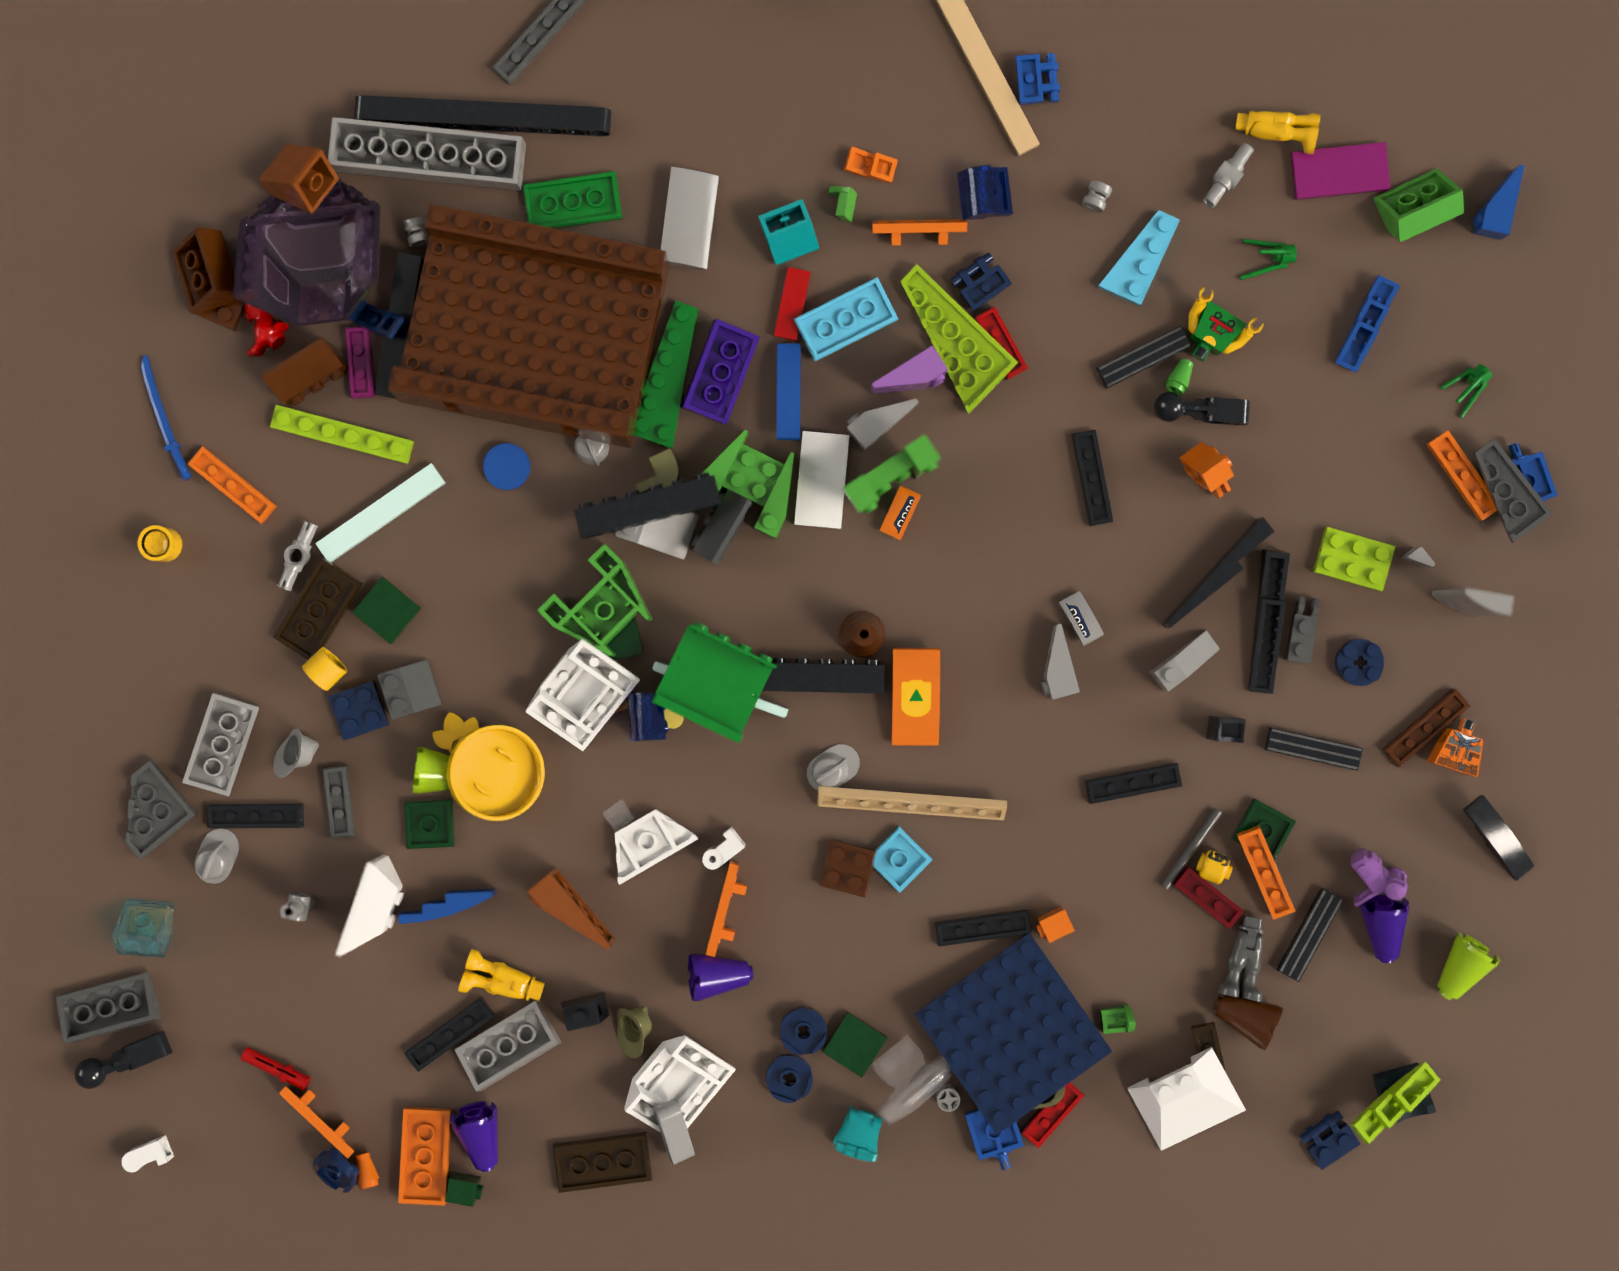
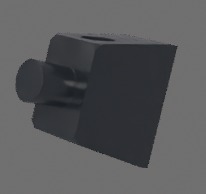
M604 992L561 1002L567 1031L600 1024L610 1015Z

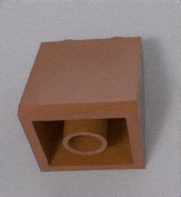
M286 144L259 181L269 195L313 214L339 180V177L322 149Z

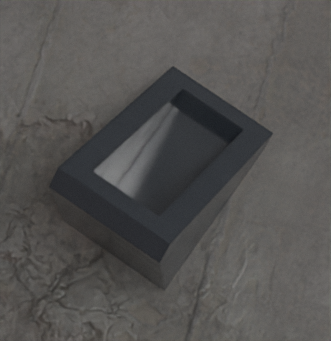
M1209 716L1206 739L1243 743L1246 720Z

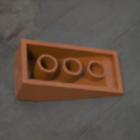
M557 867L528 890L530 894L529 899L537 908L540 906L550 915L607 950L613 945L616 938Z

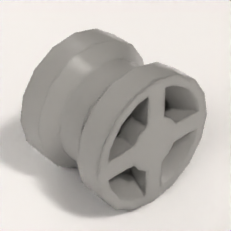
M944 1084L937 1089L936 1100L938 1106L943 1111L952 1112L959 1107L960 1096L958 1090L953 1085Z

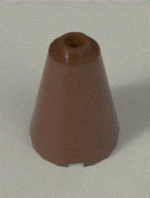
M857 611L850 614L843 620L839 629V639L844 650L850 655L859 658H866L876 654L882 648L886 638L883 622L875 614L867 611ZM863 629L869 633L866 639H862L859 635Z
M1224 995L1223 998L1218 996L1213 1007L1214 1010H1217V1017L1263 1050H1266L1283 1011V1008L1276 1004Z

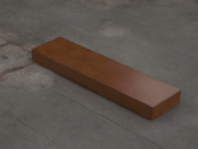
M1452 689L1382 750L1397 767H1401L1471 706L1456 689Z

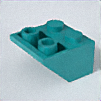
M803 199L758 216L759 224L776 266L820 249Z

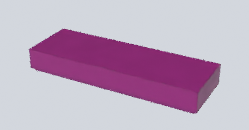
M362 327L345 328L350 398H374L376 395L370 331Z

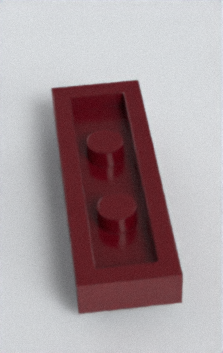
M1188 866L1173 883L1176 888L1228 929L1234 925L1244 912V910Z

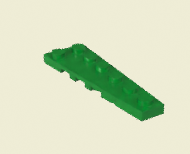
M675 301L646 381L634 432L636 437L669 449H673L688 361L698 315V308L679 301Z

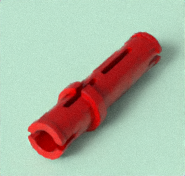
M248 1046L240 1058L241 1061L280 1078V1082H288L301 1088L303 1091H305L310 1083L311 1076L293 1069V1066L290 1064H282Z

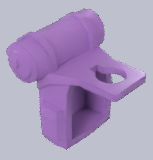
M1364 847L1351 854V866L1368 886L1367 889L1354 897V905L1356 907L1382 892H1385L1392 900H1400L1406 895L1408 883L1406 882L1407 873L1404 870H1400L1398 867L1386 869L1382 866L1380 856Z

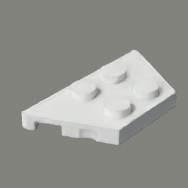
M658 809L651 811L615 832L617 879L619 885L698 840L697 835Z

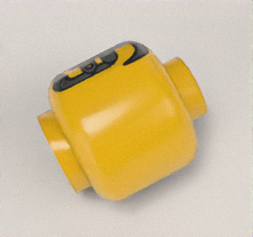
M1208 850L1206 854L1202 852L1196 870L1199 871L1201 878L1214 884H1221L1224 879L1229 880L1233 867L1229 865L1230 858L1227 855L1214 850Z

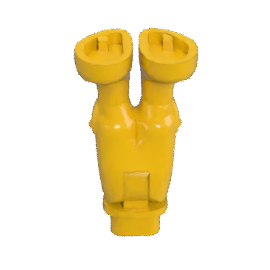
M1249 111V114L1238 113L1235 130L1245 131V135H1248L1250 131L1251 136L1263 140H1296L1302 143L1304 153L1313 155L1321 114L1295 115L1290 112Z
M471 949L465 969L468 970L464 971L458 992L467 993L473 987L485 989L492 995H501L515 999H524L526 997L527 1001H529V998L540 1001L545 983L536 981V977H531L524 972L509 967L504 962H490L484 959L478 950ZM473 971H483L491 974L493 977H485Z

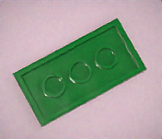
M616 171L522 184L529 224L560 229L623 219Z

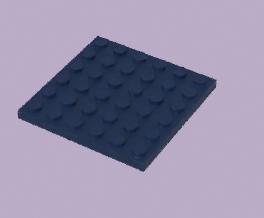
M1030 933L1017 940L914 1013L996 1135L1113 1052Z

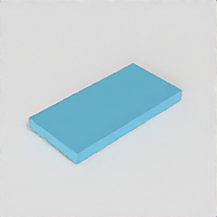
M878 277L795 318L794 322L814 362L897 321L898 317Z

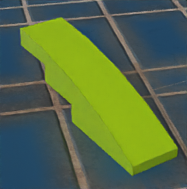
M1422 1062L1371 1103L1350 1124L1351 1128L1365 1144H1370L1384 1128H1391L1405 1112H1411L1441 1081L1440 1078L1426 1062Z

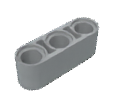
M674 1098L653 1107L672 1165L695 1156L683 1113L677 1099Z

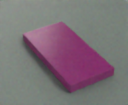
M1386 142L1315 149L1313 155L1306 154L1304 151H1295L1290 154L1295 200L1380 192L1391 189Z

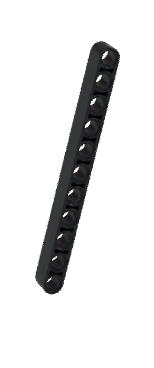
M359 95L355 97L354 119L444 129L609 136L611 110L604 107Z

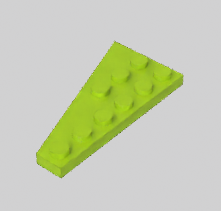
M916 264L900 282L915 308L922 325L926 329L936 352L947 367V373L968 414H970L1019 362Z

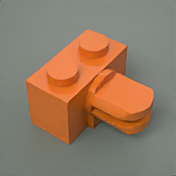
M1200 442L1179 457L1187 475L1194 479L1202 488L1212 492L1216 498L1220 499L1224 496L1223 492L1228 493L1231 491L1227 481L1234 476L1230 468L1232 463L1225 454L1220 455L1215 447H1209L1205 443Z

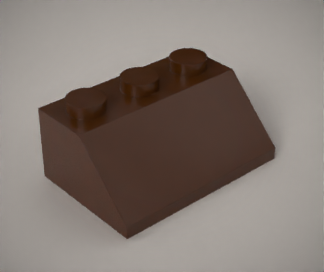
M196 227L172 250L191 314L228 305L235 299L236 276L221 230Z
M321 337L262 374L261 377L283 404L296 406L305 400L304 397L312 392L314 394L321 391L325 387L324 384L328 381H336L343 377L344 371L348 370V367L335 346Z

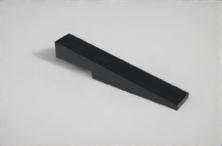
M398 252L388 311L404 318V321L391 340L386 338L383 340L375 395L396 399L388 390L393 366H401L424 259L421 256Z
M1263 517L1257 518L1168 616L1162 623L1165 628H1171L1244 569L1238 561L1275 532Z
M1262 549L1248 688L1250 692L1273 694L1286 604L1284 594L1290 553L1285 551Z

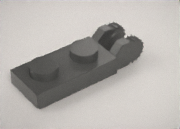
M1298 596L1295 613L1292 614L1286 660L1311 664L1318 622L1317 615L1320 606L1319 599H1312L1309 616L1302 615L1305 607V597Z

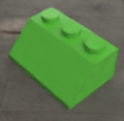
M1438 168L1374 197V202L1387 231L1399 242L1410 239L1464 213L1463 190Z

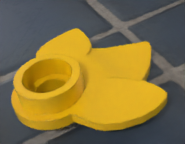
M449 712L444 720V730L432 733L434 742L439 748L449 750L451 754L456 744L465 735L479 728L477 719L472 717L464 722L458 715Z

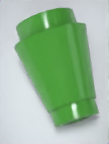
M1181 359L1165 381V389L1168 392H1175L1180 396L1183 395L1188 389L1194 364L1187 359Z

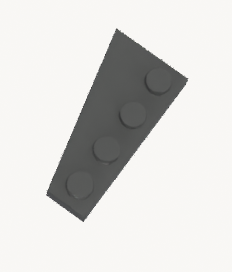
M1495 438L1473 453L1511 543H1514L1553 514Z

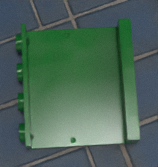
M696 622L695 625L688 624L651 702L740 744L744 736L742 734L744 727L772 669H776L777 666L772 664V658L760 653L759 657L750 653L752 648L742 643L735 646L729 643L731 638L717 632L716 636L707 632L709 627Z

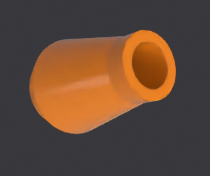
M370 1152L356 1155V1167L360 1172L357 1175L356 1184H359V1189L362 1190L379 1185L378 1179L380 1177L370 1157Z

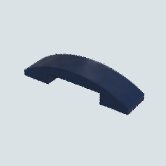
M347 292L335 311L346 319L348 316L349 292ZM362 300L348 320L378 336L391 340L404 321V318L390 311L386 312Z

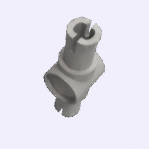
M1243 143L1232 159L1225 160L1212 177L1214 179L1212 182L1213 186L1203 199V203L1207 207L1214 208L1224 193H1228L1229 190L1232 191L1244 175L1243 166L1254 151L1250 145Z
M304 520L297 540L294 539L292 545L284 551L285 562L283 566L285 568L277 584L278 587L292 591L298 573L302 572L303 567L311 560L310 550L312 546L310 544L318 528L317 525ZM296 550H300L302 553V558L298 562L293 558Z
M289 893L288 902L281 908L280 914L285 919L306 921L308 911L315 905V899L313 896L303 893Z

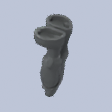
M1244 916L1243 925H1239V932L1235 939L1231 956L1228 958L1229 972L1227 978L1219 985L1218 993L1262 1002L1263 993L1256 987V975L1262 966V934L1264 930H1261L1263 919ZM1242 969H1244L1245 974L1241 988H1239L1240 973Z

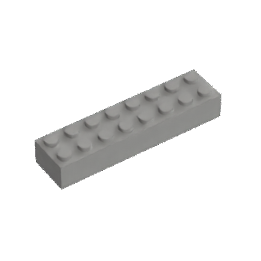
M332 117L328 161L335 172L521 191L526 143L522 136Z

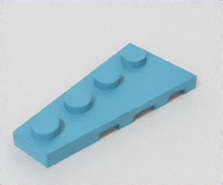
M1158 210L1097 288L1140 307L1180 219Z

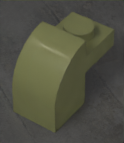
M671 449L649 458L656 476L636 484L635 487L640 493L648 492V488L651 486L662 484L664 488L672 486V481L679 480V466Z

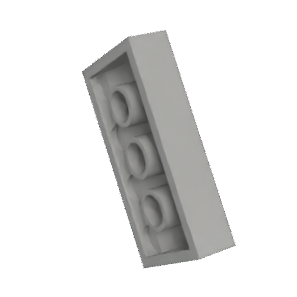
M671 167L661 250L666 251L669 265L707 270L719 176L690 169Z
M1467 588L1432 591V596L1438 602L1468 616H1511L1514 596Z
M214 691L182 783L230 796L259 706Z
M534 1001L455 1049V1052L477 1092L483 1091L562 1042L537 1001Z

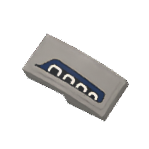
M1080 591L1059 602L1060 607L1070 621L1072 629L1083 646L1104 635Z

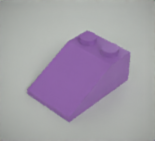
M932 345L872 383L870 391L872 394L920 390L929 386L933 389L944 382L943 380L948 369Z

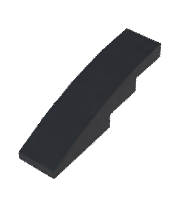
M1479 795L1463 809L1464 813L1474 823V828L1487 842L1486 846L1514 880L1517 881L1535 866L1513 832L1484 795Z

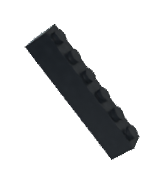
M703 473L696 475V480L686 482L685 478L672 481V486L663 488V485L659 484L649 487L648 492L640 493L639 490L625 493L626 497L616 499V496L603 498V503L593 505V502L580 504L579 509L574 510L580 538L584 540L720 506L722 503L715 476Z
M772 658V664L777 667L772 669L762 690L884 694L885 665H879V660H865V664H856V660L842 659V664H832V659H818V663H809V659L795 658V663H785V658Z

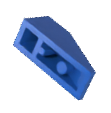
M1519 165L1511 170L1480 210L1476 212L1473 218V226H1475L1473 234L1499 240L1510 235L1524 165Z

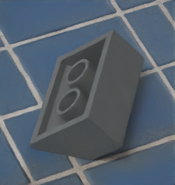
M729 489L726 494L721 492L720 499L722 505L717 507L714 514L711 512L708 514L703 524L706 526L702 534L698 533L691 544L694 546L693 551L716 565L720 564L753 507L752 501Z

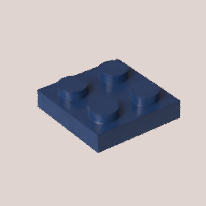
M375 681L328 696L343 741L390 725Z

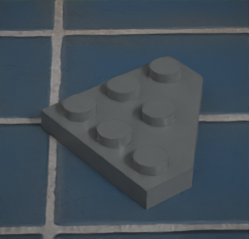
M149 760L132 774L130 782L132 790L131 799H129L127 818H129L125 843L140 860L148 856L197 815V812L153 760Z

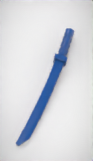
M144 355L141 370L153 410L166 442L164 449L171 453L182 480H188L192 476L179 451V448L182 446L175 440L158 393L149 357Z

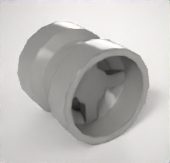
M1091 181L1088 187L1089 193L1084 197L1082 205L1091 211L1102 213L1106 207L1105 200L1110 197L1112 188L1105 183Z
M414 217L403 222L404 229L409 235L407 240L410 247H421L428 244L430 235L424 227L426 217Z

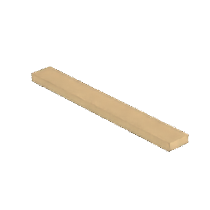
M935 0L1018 157L1038 147L1040 143L964 0Z
M819 786L817 806L1004 820L1007 801Z

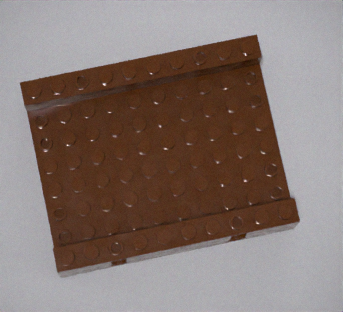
M429 204L424 226L430 235L401 366H393L388 390L402 403L631 448L669 271L666 251Z

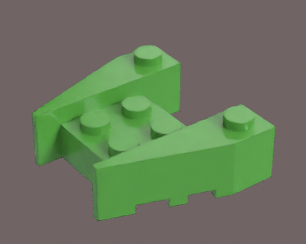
M744 430L703 473L715 476L719 495L723 488L729 489L763 507L754 529L776 539L786 520L794 453L791 452L786 463L783 464L744 445L749 435V432Z
M924 434L883 464L845 486L843 491L858 514L862 512L868 514L878 507L877 503L880 499L878 496L889 491L891 483L897 481L899 484L910 477L911 474L915 479L923 473L928 474L939 467L937 462L941 458Z
M604 544L588 559L604 578L573 608L559 595L553 594L537 611L554 628L578 640L583 638L601 652L615 657L617 654L607 644L638 613L648 621L652 620V616L626 563L608 545Z

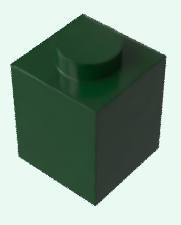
M453 1172L449 1178L445 1202L473 1207L477 1199L481 1200L484 1185H480L481 1177Z

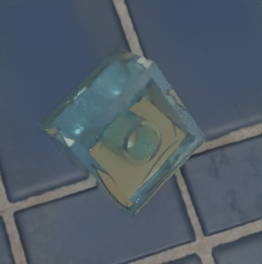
M126 899L111 937L117 954L164 958L172 938L174 903Z

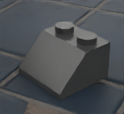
M428 660L377 675L392 720L442 705Z

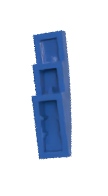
M1377 275L1350 327L1335 363L1357 373L1380 331L1379 327L1390 309L1389 305L1400 287L1399 284Z
M777 343V440H800L801 344Z
M497 889L450 890L445 893V900L424 902L421 911H403L399 914V924L424 922L455 914L489 899L497 893Z

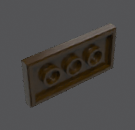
M321 558L273 638L309 660L321 647H325L363 583L328 560Z
M647 1132L553 1144L559 1193L652 1181L653 1179Z

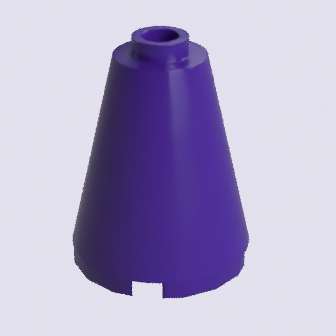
M1379 894L1361 904L1360 909L1375 958L1379 959L1382 963H1392L1400 955L1409 913V901L1406 898H1402V901L1392 900L1386 894Z
M689 954L688 972L690 971V979H688V984L693 1001H701L749 985V980H753V968L748 966L747 961Z
M485 1101L463 1106L459 1109L460 1113L454 1116V1113L451 1115V1126L475 1169L482 1172L490 1171L498 1163L497 1107L493 1102H491V1106L486 1105Z

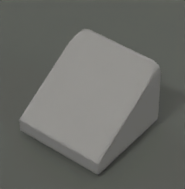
M1421 546L1413 547L1400 557L1402 560L1423 568L1435 566V562Z

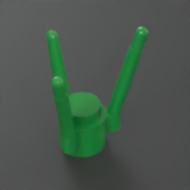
M1243 239L1245 244L1274 248L1260 249L1259 253L1273 254V260L1278 262V264L1241 275L1240 279L1244 280L1277 269L1287 268L1288 263H1295L1296 246L1294 244L1286 245L1285 242L1275 243Z
M1478 364L1474 369L1469 367L1465 372L1440 386V389L1444 390L1463 378L1468 377L1466 381L1469 386L1456 399V403H1460L1473 389H1476L1460 413V418L1465 416L1482 390L1488 386L1487 382L1492 378L1491 371L1482 364Z

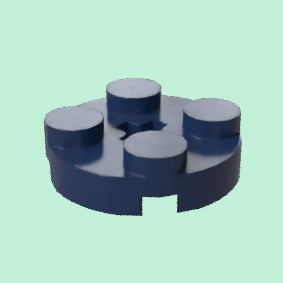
M1354 639L1345 643L1338 650L1335 656V668L1339 676L1348 684L1366 686L1381 677L1384 669V657L1377 644L1365 639ZM1358 656H1362V660H1365V665H1362V669H1359L1358 665H1354V660H1358Z
M805 1006L792 1009L785 1015L781 1023L780 1034L782 1042L790 1052L796 1055L817 1052L824 1045L827 1036V1025L823 1016L815 1009ZM808 1026L810 1034L808 1036L805 1034L799 1036L800 1031L798 1027Z
M795 1054L777 1056L771 1062L766 1072V1083L772 1096L784 1103H793L807 1096L813 1084V1075L809 1063ZM793 1073L796 1081L786 1084V1079L783 1078L784 1074Z
M336 1148L322 1151L314 1159L313 1166L317 1164L319 1168L316 1172L317 1175L330 1188L337 1190L340 1187L344 1189V1193H347L357 1183V1175L360 1173L359 1169L354 1164L348 1163Z

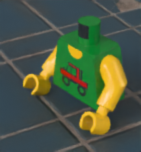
M1205 286L1199 289V298L1196 299L1188 314L1190 339L1198 344L1192 355L1203 362L1210 352L1218 356L1221 353L1229 354L1242 348L1253 337V333H1259L1264 325L1262 324L1259 328H1254L1252 323L1257 317H1253L1248 324V328H1245L1247 323L1211 301L1213 299V289L1210 295H1202Z

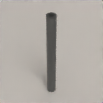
M1214 808L1162 882L1161 885L1168 890L1171 888L1222 815L1219 810Z

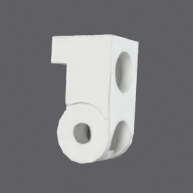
M732 826L723 833L726 838L723 842L705 851L702 860L706 868L711 870L719 868L745 848V842Z
M166 1135L131 1149L122 1158L123 1168L128 1172H136L145 1164L154 1160L157 1161L158 1166L170 1161L174 1154Z

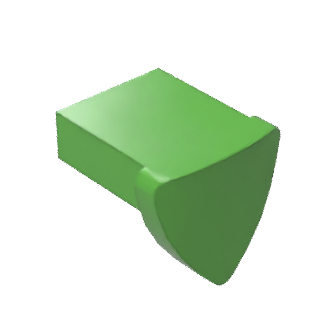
M829 187L828 194L839 197L836 216L843 222L852 223L857 193L851 187Z
M1123 1004L1121 1007L1100 1009L1103 1034L1129 1033L1134 1031L1136 1022L1128 1004Z

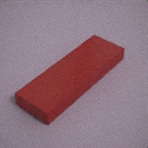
M788 267L774 337L797 342L799 330L794 319L803 314L811 271Z
M995 306L974 317V320L1019 362L1005 376L1006 380L1028 369Z
M1071 1082L1065 1086L1062 1100L1051 1107L1039 1108L1020 1130V1133L1039 1149L1085 1096L1084 1093Z

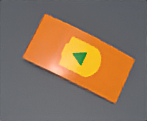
M893 648L892 745L939 746L940 648Z

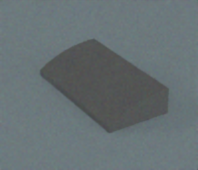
M148 972L56 997L63 1044H74L162 1020L156 990Z

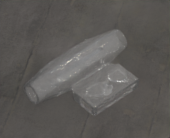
M906 1035L877 1059L871 1067L885 1084L896 1088L878 1109L879 1115L890 1126L914 1112L941 1089L954 1074L943 1056L939 1055L925 1063L921 1050Z

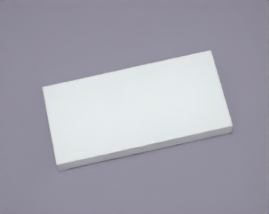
M803 431L794 525L841 529L849 435Z

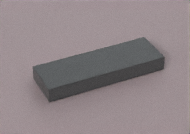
M348 765L323 768L330 839L355 836Z

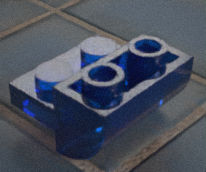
M991 165L968 168L957 173L963 220H977L1013 214L1007 167L991 168Z
M655 692L628 694L631 741L666 739L668 732V723L664 716L666 708L651 702Z

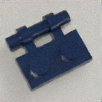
M989 252L982 257L978 256L975 258L974 263L965 269L961 268L956 272L957 275L950 279L954 287L962 282L965 284L966 288L960 291V295L972 312L1012 284L999 264L992 269L989 268L987 264L994 260ZM980 270L983 276L973 282L970 276Z
M1338 1110L1331 1115L1328 1113L1323 1117L1324 1120L1315 1126L1310 1125L1305 1129L1306 1132L1299 1136L1304 1144L1313 1140L1314 1143L1308 1146L1307 1150L1321 1170L1361 1144L1346 1122L1339 1127L1336 1123L1343 1119L1342 1114ZM1330 1128L1331 1132L1320 1138L1319 1134Z

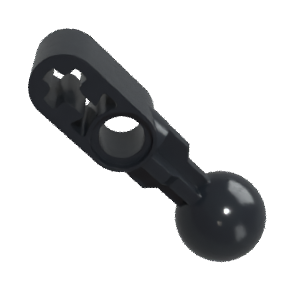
M1165 392L1159 395L1154 403L1155 414L1165 422H1173L1182 415L1192 416L1195 420H1204L1205 423L1246 426L1249 423V400L1209 397L1195 399L1193 402L1183 401L1182 397L1175 392Z
M163 1030L122 1047L121 1050L112 1053L111 1057L104 1061L96 1058H88L81 1061L75 1069V1080L79 1086L85 1089H93L100 1086L109 1073L114 1071L121 1073L128 1069L129 1071L163 1058L173 1053Z

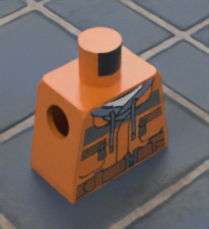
M1461 718L1457 730L1445 728L1431 751L1427 762L1469 776L1478 777L1483 739L1472 736L1476 722Z

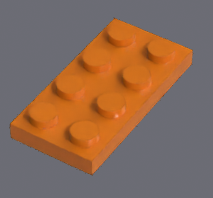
M404 1107L398 1203L441 1206L447 1204L445 1199L449 1177L450 1117L452 1109Z

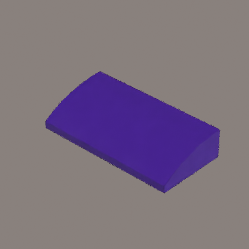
M713 320L681 408L727 425L760 337L721 320Z

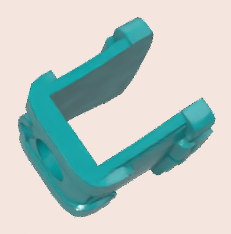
M850 1105L843 1125L834 1138V1149L858 1160L876 1162L878 1156L877 1142L882 1124V1116Z

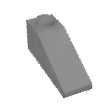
M915 398L865 411L861 415L856 413L847 421L849 426L846 430L865 451L914 409L919 401Z
M1061 624L1053 625L1043 676L1045 682L1041 683L1044 695H1049L1051 700L1080 692Z
M1205 630L1149 673L1163 691L1169 692L1188 678L1219 651L1220 648Z

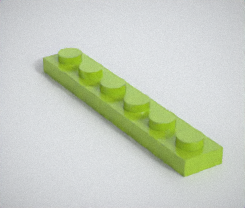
M275 405L270 428L405 464L409 463L414 441L279 405Z

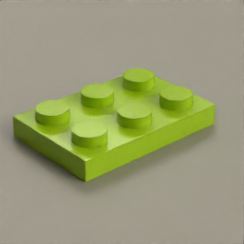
M1325 527L1313 573L1382 592L1396 546Z

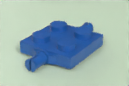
M1519 443L1509 445L1513 463L1540 498L1545 502L1547 499L1558 496L1542 451L1522 456Z
M979 1109L964 1113L979 1160L988 1157H998L1001 1170H1006L1004 1160L1007 1169L1011 1168L1007 1154L1014 1149L1024 1147L1017 1122H1014L996 1135Z

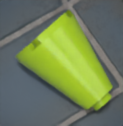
M418 746L412 793L420 794L449 790L447 764L450 756Z
M1459 932L1437 986L1440 989L1438 992L1448 1000L1452 998L1459 999L1492 971L1501 959L1496 954L1494 957L1488 954L1490 949L1469 935L1463 938V934Z

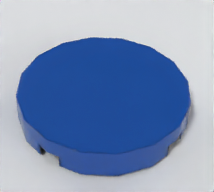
M502 443L494 446L487 453L484 459L483 471L486 479L493 486L501 490H514L521 487L529 477L531 462L528 455L520 447L514 444Z

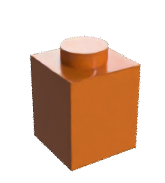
M1062 906L1036 918L1039 925L1035 927L1041 939L1046 938L1049 943L1075 931Z

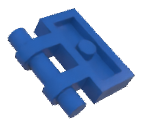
M1039 54L1016 56L1015 65L1019 105L1043 103V94L1046 93L1049 94L1050 103L1059 102V92L1061 90L1060 84L1057 83V71H1059L1058 62L1055 61V54H1046V63H1040ZM1041 73H1047L1048 84H1042Z

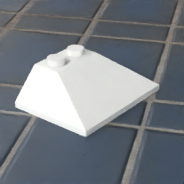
M582 638L567 650L544 679L525 712L584 751L637 685L640 678Z
M383 854L367 862L336 955L341 956L382 934L388 928H392L396 918L393 912L395 907L400 905L404 893L401 892L403 885L388 855Z
M685 1035L663 1041L632 1078L624 1110L660 1132L653 1107L676 1098L688 1128L736 1069Z
M1212 1047L1191 1056L1190 1064L1153 1082L1146 1078L1127 1087L1161 1151L1246 1111Z

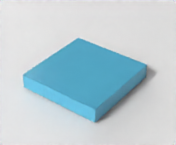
M898 826L875 850L877 853L873 867L900 893L933 859Z

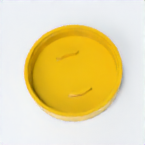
M503 725L484 726L465 735L454 747L447 764V782L454 800L469 814L492 821L508 820L529 809L538 798L545 777L544 761L540 750L533 740L520 730Z

